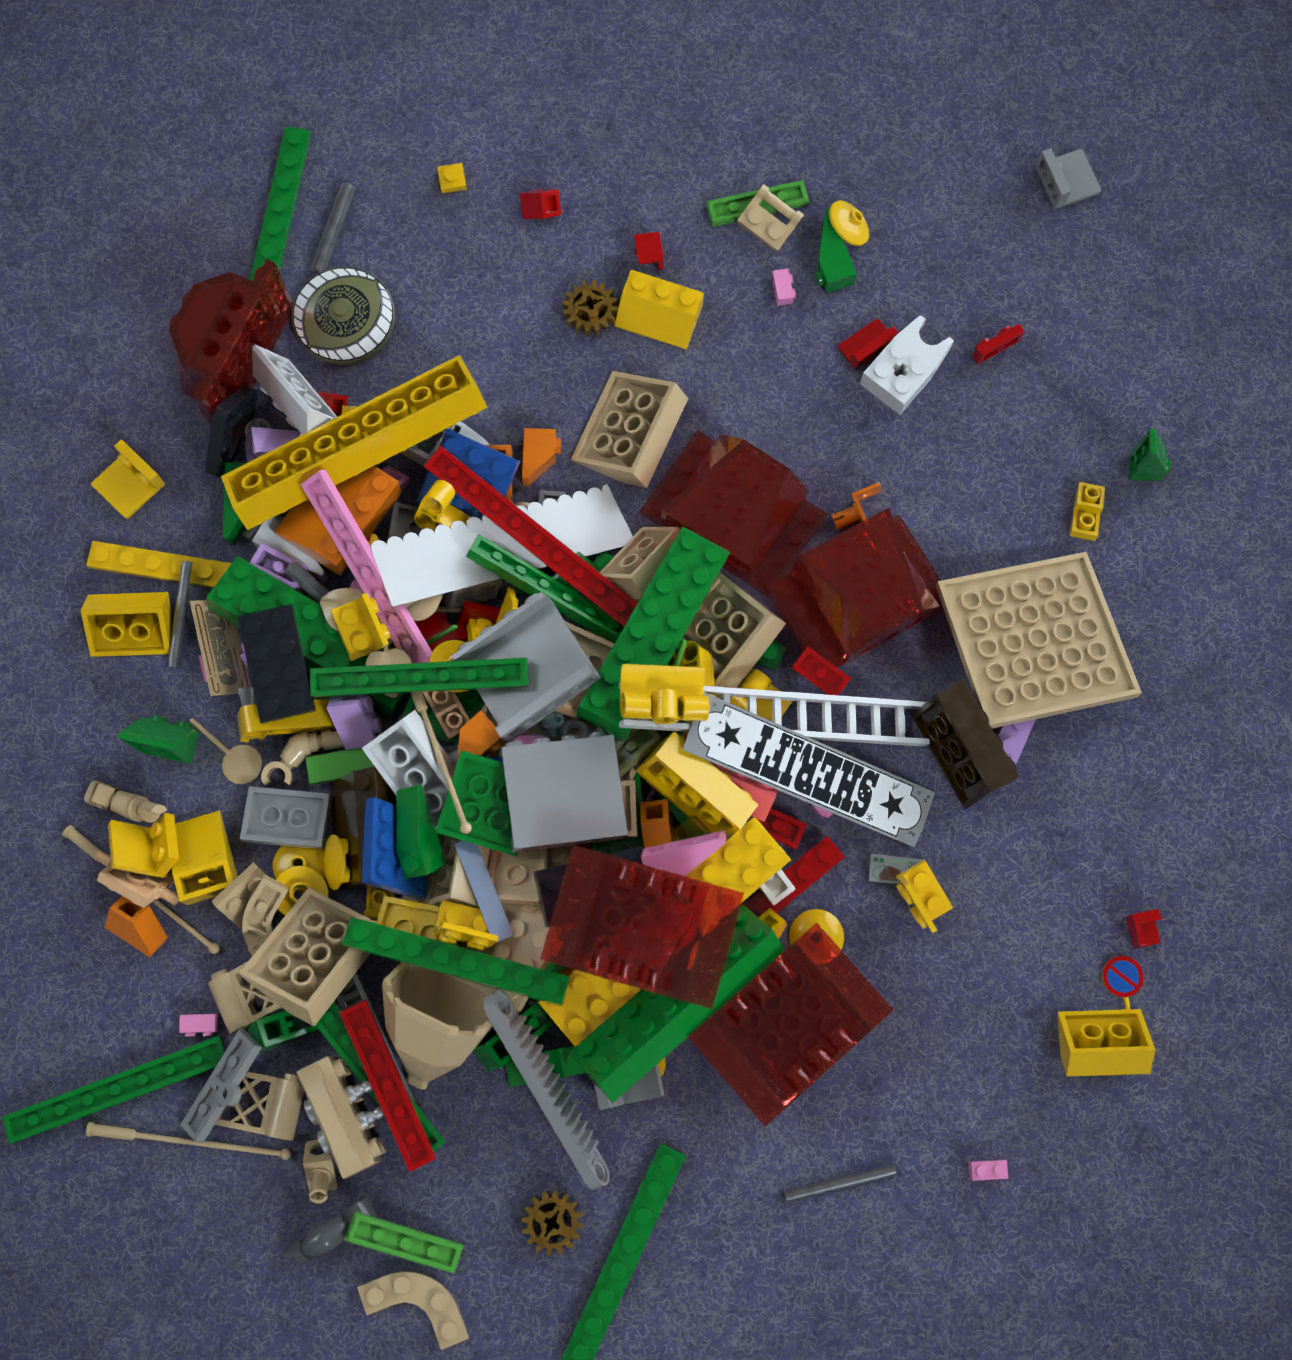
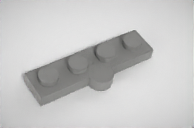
M238 1030L180 1124L195 1142L203 1143L226 1106H235L241 1098L239 1084L262 1048L247 1031Z

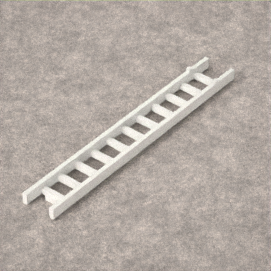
M704 686L705 693L721 696V700L730 703V696L746 697L747 711L756 715V698L772 699V722L781 726V700L797 701L798 730L793 731L813 740L926 746L930 744L929 739L905 737L904 709H919L926 702ZM806 702L822 703L823 732L807 731ZM831 703L846 704L847 734L832 733ZM855 705L871 706L872 735L856 734ZM880 707L895 708L896 737L881 736ZM624 719L619 722V728L689 732L692 725L690 723H678V721L673 724H656L652 719Z

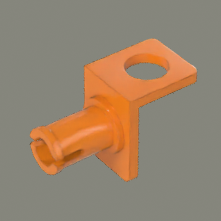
M880 482L852 493L853 506L831 514L837 530L858 520L863 523L866 531L869 530V523L859 501L882 492Z

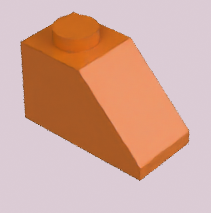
M524 428L523 486H529L556 462V454H561V438H557L556 429Z

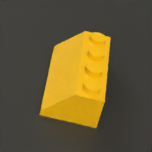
M672 732L662 740L635 771L706 833L710 834L725 830L727 838L739 831L758 804L752 800V796L747 791L736 786L726 773L719 771L710 761L682 750L686 738Z

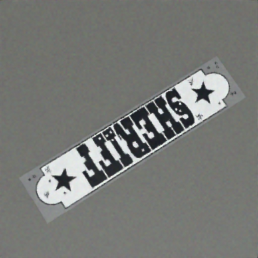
M704 692V696H708L710 702L708 720L692 722L682 750L915 847L923 830L935 792Z

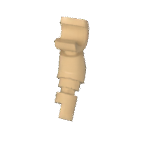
M326 730L321 731V735H317L316 732L308 734V731H304L292 736L280 755L282 760L280 762H271L263 768L261 773L263 784L267 785L271 782L270 775L275 769H282L285 773L284 782L291 785L293 782V766L297 768L306 757L312 756V753L320 752V748H324L327 751L344 747L338 732Z
M96 780L90 783L84 796V801L87 804L106 811L110 808L111 811L126 819L137 822H155L161 813L167 811L166 807L150 802L146 797L121 790L117 791L118 788Z

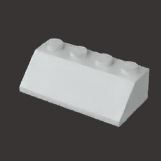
M257 345L252 347L253 376L260 383L259 388L265 394L271 396L273 399L272 404L278 410L285 413L287 416L286 421L300 431L301 434L299 436L337 417L289 359Z
M414 710L362 747V749L395 794L396 790L422 784L436 829L448 792V786L425 723ZM438 742L452 780L456 765Z

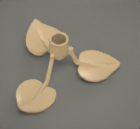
M340 588L327 593L321 598L320 605L325 618L333 629L338 631L330 610L356 600L363 594L361 591L353 588ZM443 594L412 601L404 605L413 620L422 621L432 616L437 610ZM391 638L387 639L389 644L383 648L384 652L374 651L369 654L366 660V666L412 663L410 657L403 650L397 648L389 650V646L392 643ZM390 693L385 695L391 698H396L399 693Z

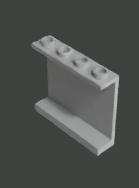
M542 592L528 597L524 605L517 610L507 612L500 622L483 629L479 637L472 642L462 644L458 648V652L451 656L454 661L528 658L529 687L477 689L499 725L495 728L499 736L509 742L601 678L552 600Z
M594 732L589 734L588 738L578 739V735H567L561 737L562 741L551 742L550 738H540L534 740V744L523 745L522 741H513L506 743V747H501L499 754L500 758L503 759L513 837L511 840L512 853L620 840L628 835L614 735H606V732Z

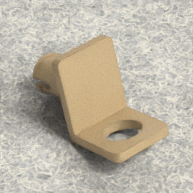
M319 1140L307 1141L305 1143L303 1167L309 1188V1199L314 1203H323L328 1198L327 1192L338 1188L332 1154L327 1156L325 1153L320 1155L311 1154L313 1149L321 1146Z

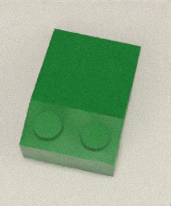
M152 715L151 719L141 717L120 731L117 738L139 753L192 764L200 733L193 729V724L178 721L177 725L167 723L168 719Z

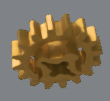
M592 280L591 285H587L585 281H582V287L580 288L573 285V293L566 292V301H563V309H565L563 316L564 319H568V326L576 325V333L583 329L586 336H589L590 331H594L596 336L599 335L600 328L607 332L608 323H615L614 316L618 312V307H616L617 298L613 297V290L605 291V283L598 287L595 280Z
M554 1190L552 1197H549L547 1192L544 1191L542 1192V1200L535 1196L532 1198L534 1207L526 1205L525 1210L529 1213V1216L522 1217L521 1221L528 1223V1227L522 1230V1234L530 1233L531 1237L527 1243L529 1245L536 1242L538 1244L536 1247L537 1252L542 1247H545L547 1255L550 1256L552 1249L556 1248L560 1255L563 1253L562 1246L566 1245L569 1249L573 1248L572 1238L579 1240L580 1235L575 1231L576 1229L583 1228L584 1224L577 1222V1218L581 1217L583 1213L582 1211H574L578 1204L577 1201L570 1204L567 1202L569 1194L566 1193L563 1198H559L558 1190ZM557 1203L552 1210L544 1211L539 1209L544 1204ZM565 1209L570 1213L572 1226L565 1223L563 1217ZM557 1210H559L557 1223L560 1227H553L548 1235H546L548 1222L545 1221V1218H552ZM533 1219L540 1223L542 1230L540 1236L535 1232ZM557 1234L565 1236L561 1241L548 1242L551 1236Z

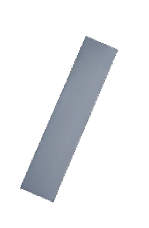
M466 841L454 844L489 933L499 936L498 941L514 936L478 845Z

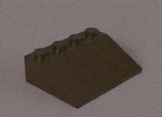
M964 680L937 692L912 715L924 739H929L930 744L928 746L964 810L1019 777L1016 764L1011 758H1008L1003 749L1001 738L993 732L989 725L987 714L980 709L972 688L967 686Z
M375 766L353 771L330 783L334 835H337L340 839L346 838L349 846L345 860L346 866L350 870V880L348 883H342L338 891L371 886L362 882L366 799L375 797L396 805V794Z

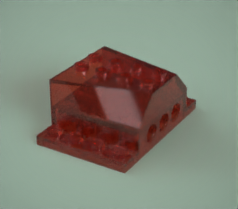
M266 259L262 267L256 270L254 281L232 272H227L193 284L190 292L184 295L182 307L178 314L174 315L170 321L169 333L183 394L195 400L210 425L213 413L220 403L243 385L254 388L257 380L253 376L252 347L257 345L272 352L292 315V299L276 263Z
M699 430L696 431L639 511L640 515L658 527H678L681 530L683 526L729 551L730 554L723 569L769 599L828 515V513L806 500L808 490L788 467L744 439L720 434L718 439L714 441Z
M890 508L799 555L789 574L768 584L765 588L803 652L809 646L837 668L842 667L944 610L936 589L937 582L941 581L940 577L901 516L898 515L893 518Z
M573 845L540 960L713 1009L744 893Z
M816 923L688 1038L763 1126L766 1127L893 1012L894 1009L819 924Z

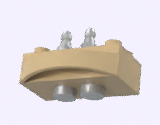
M327 1056L297 1071L296 1073L308 1100L304 1101L307 1116L312 1124L316 1125L319 1123L321 1130L317 1132L320 1146L327 1156L332 1154L342 1179L351 1177L382 1162L383 1160L380 1155L387 1152L386 1147L380 1136L372 1138L369 1131L370 1128L375 1126V1120L381 1119L384 1116L382 1108L377 1107L373 1111L361 1112L357 1104L364 1100V1093H368L373 1089L370 1081H364L361 1085H349L346 1076L352 1074L351 1069L343 1059Z

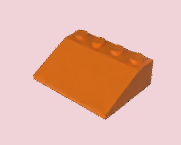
M375 466L335 486L366 540L402 494L399 481ZM310 500L292 507L274 531V534L339 576L348 566Z

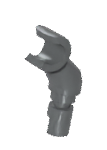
M365 1198L341 1213L343 1219L337 1216L316 1226L308 1232L304 1239L283 1250L281 1256L287 1260L294 1258L298 1263L302 1264L313 1256L326 1254L344 1241L354 1211L378 1218L371 1202Z

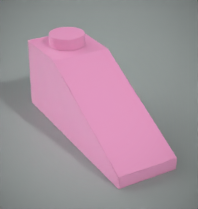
M726 831L644 848L641 859L649 888L657 887L661 890L672 887L674 883H677L725 844Z

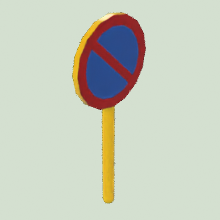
M1117 956L1111 958L1105 964L1102 970V980L1104 986L1111 994L1123 997L1125 1010L1130 1009L1129 996L1135 995L1141 989L1144 974L1136 960L1128 956Z

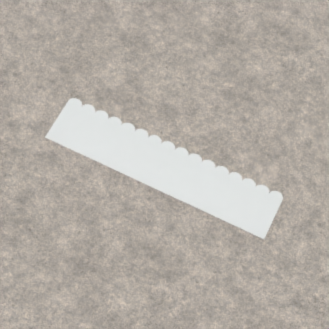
M607 484L602 487V491L599 488L593 487L588 490L587 494L582 491L575 492L572 498L569 495H561L558 498V503L556 500L548 498L543 502V506L538 502L530 503L528 510L523 506H517L574 553L580 551L584 556L623 547L633 537ZM485 516L482 517V521L477 517H471L467 520L466 524L462 521H455L451 524V529L447 525H439L436 527L435 533L427 528L421 530L419 536L409 532L405 534L403 540L400 537L393 536L388 539L387 544L384 541L376 540L371 545V551L392 607L501 579L498 575L466 557L478 534L537 569L547 566Z

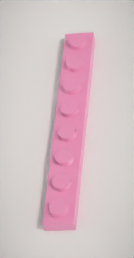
M326 470L318 471L301 484L303 490L364 593L368 594L369 598L373 597L379 608L377 616L381 623H385L395 647L403 650L410 657L412 663H429L432 654L430 647L406 606L401 604L392 607L369 543Z

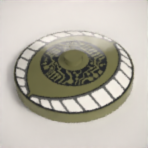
M337 267L315 275L300 289L292 308V324L299 342L313 357L329 364L351 365L371 358L385 346L394 329L395 309L387 288L374 275L357 268Z

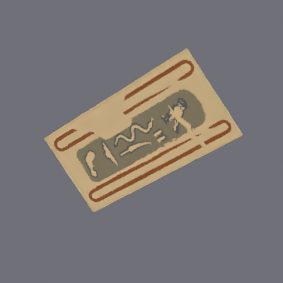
M207 600L190 601L210 696L239 694L238 688H251L247 668L240 656L243 650L240 645L238 628L209 611Z

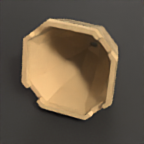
M401 962L384 979L382 987L385 1028L408 1074L407 1083L418 1089H426L428 1082L461 1066L493 1027L484 1010L483 1002L486 995L449 975Z

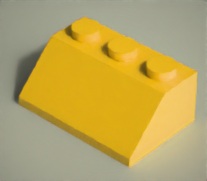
M630 270L622 292L614 327L687 350L703 306L704 293Z
M168 592L92 594L87 596L80 611L90 657L169 654L172 636V609Z
M1141 1009L1058 1012L1060 1055L1066 1077L1151 1074L1155 1047Z

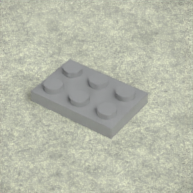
M249 786L240 840L249 843L323 849L331 795Z

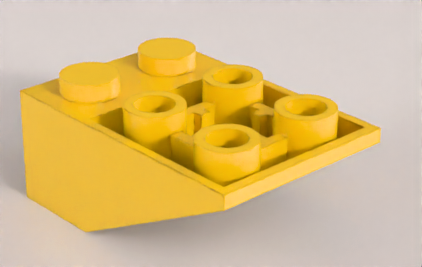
M220 810L175 824L179 860L172 867V874L179 901L183 904L190 905L216 897L238 877Z

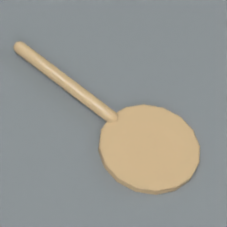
M194 718L190 719L191 724L226 753L223 758L222 769L228 780L235 784H247L258 777L263 763L261 755L255 748L249 745H238L229 750Z

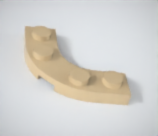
M263 874L249 898L242 920V932L244 933L248 951L252 956V952L259 949L273 932V916L289 889L288 886Z
M400 1271L357 1287L366 1315L394 1304L405 1302L420 1307L426 1312L432 1323L441 1350L469 1339L455 1299L447 1288L427 1275L412 1271Z

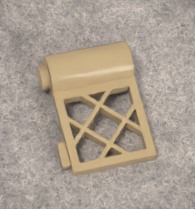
M247 962L230 972H227V969H223L212 974V980L208 982V986L230 1035L237 1033L238 1030L246 1029L254 1021L282 1008L264 993L257 990L252 984L250 987L244 984L239 972ZM255 996L265 999L262 1011L259 1013L256 1012L253 1005Z
M248 1069L242 1079L246 1086L241 1089V1095L249 1090L256 1103L243 1111L238 1102L235 1108L239 1115L231 1121L221 1119V1113L215 1125L293 1141L304 1096V1089L298 1075L285 1073L284 1078L249 1072ZM248 1078H252V1079H256V1080H254L253 1082L250 1083V1081L248 1080ZM261 1081L271 1082L269 1094L260 1100L253 1087ZM256 1108H259L263 1114L261 1128L252 1126L246 1116ZM241 1119H242L243 1122H244V1124L236 1123V1122H238V1121L241 1120Z

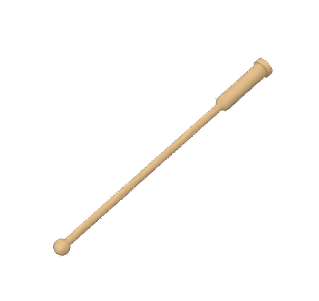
M410 692L417 712L421 713L459 816L461 822L460 830L462 833L468 834L472 826L465 819L426 712L428 707L423 693Z
M69 825L62 833V836L70 839L93 859L100 850L75 830L73 825ZM158 899L152 901L157 907L205 944L210 953L216 954L219 952L220 947L217 943H211Z
M89 1122L86 1128V1136L88 1137L100 1136L131 1141L139 1138L280 1156L283 1160H288L291 1157V1151L288 1148L273 1150L210 1141L202 1143L195 1142L193 1139L138 1133L135 1129L99 1125L94 1122Z

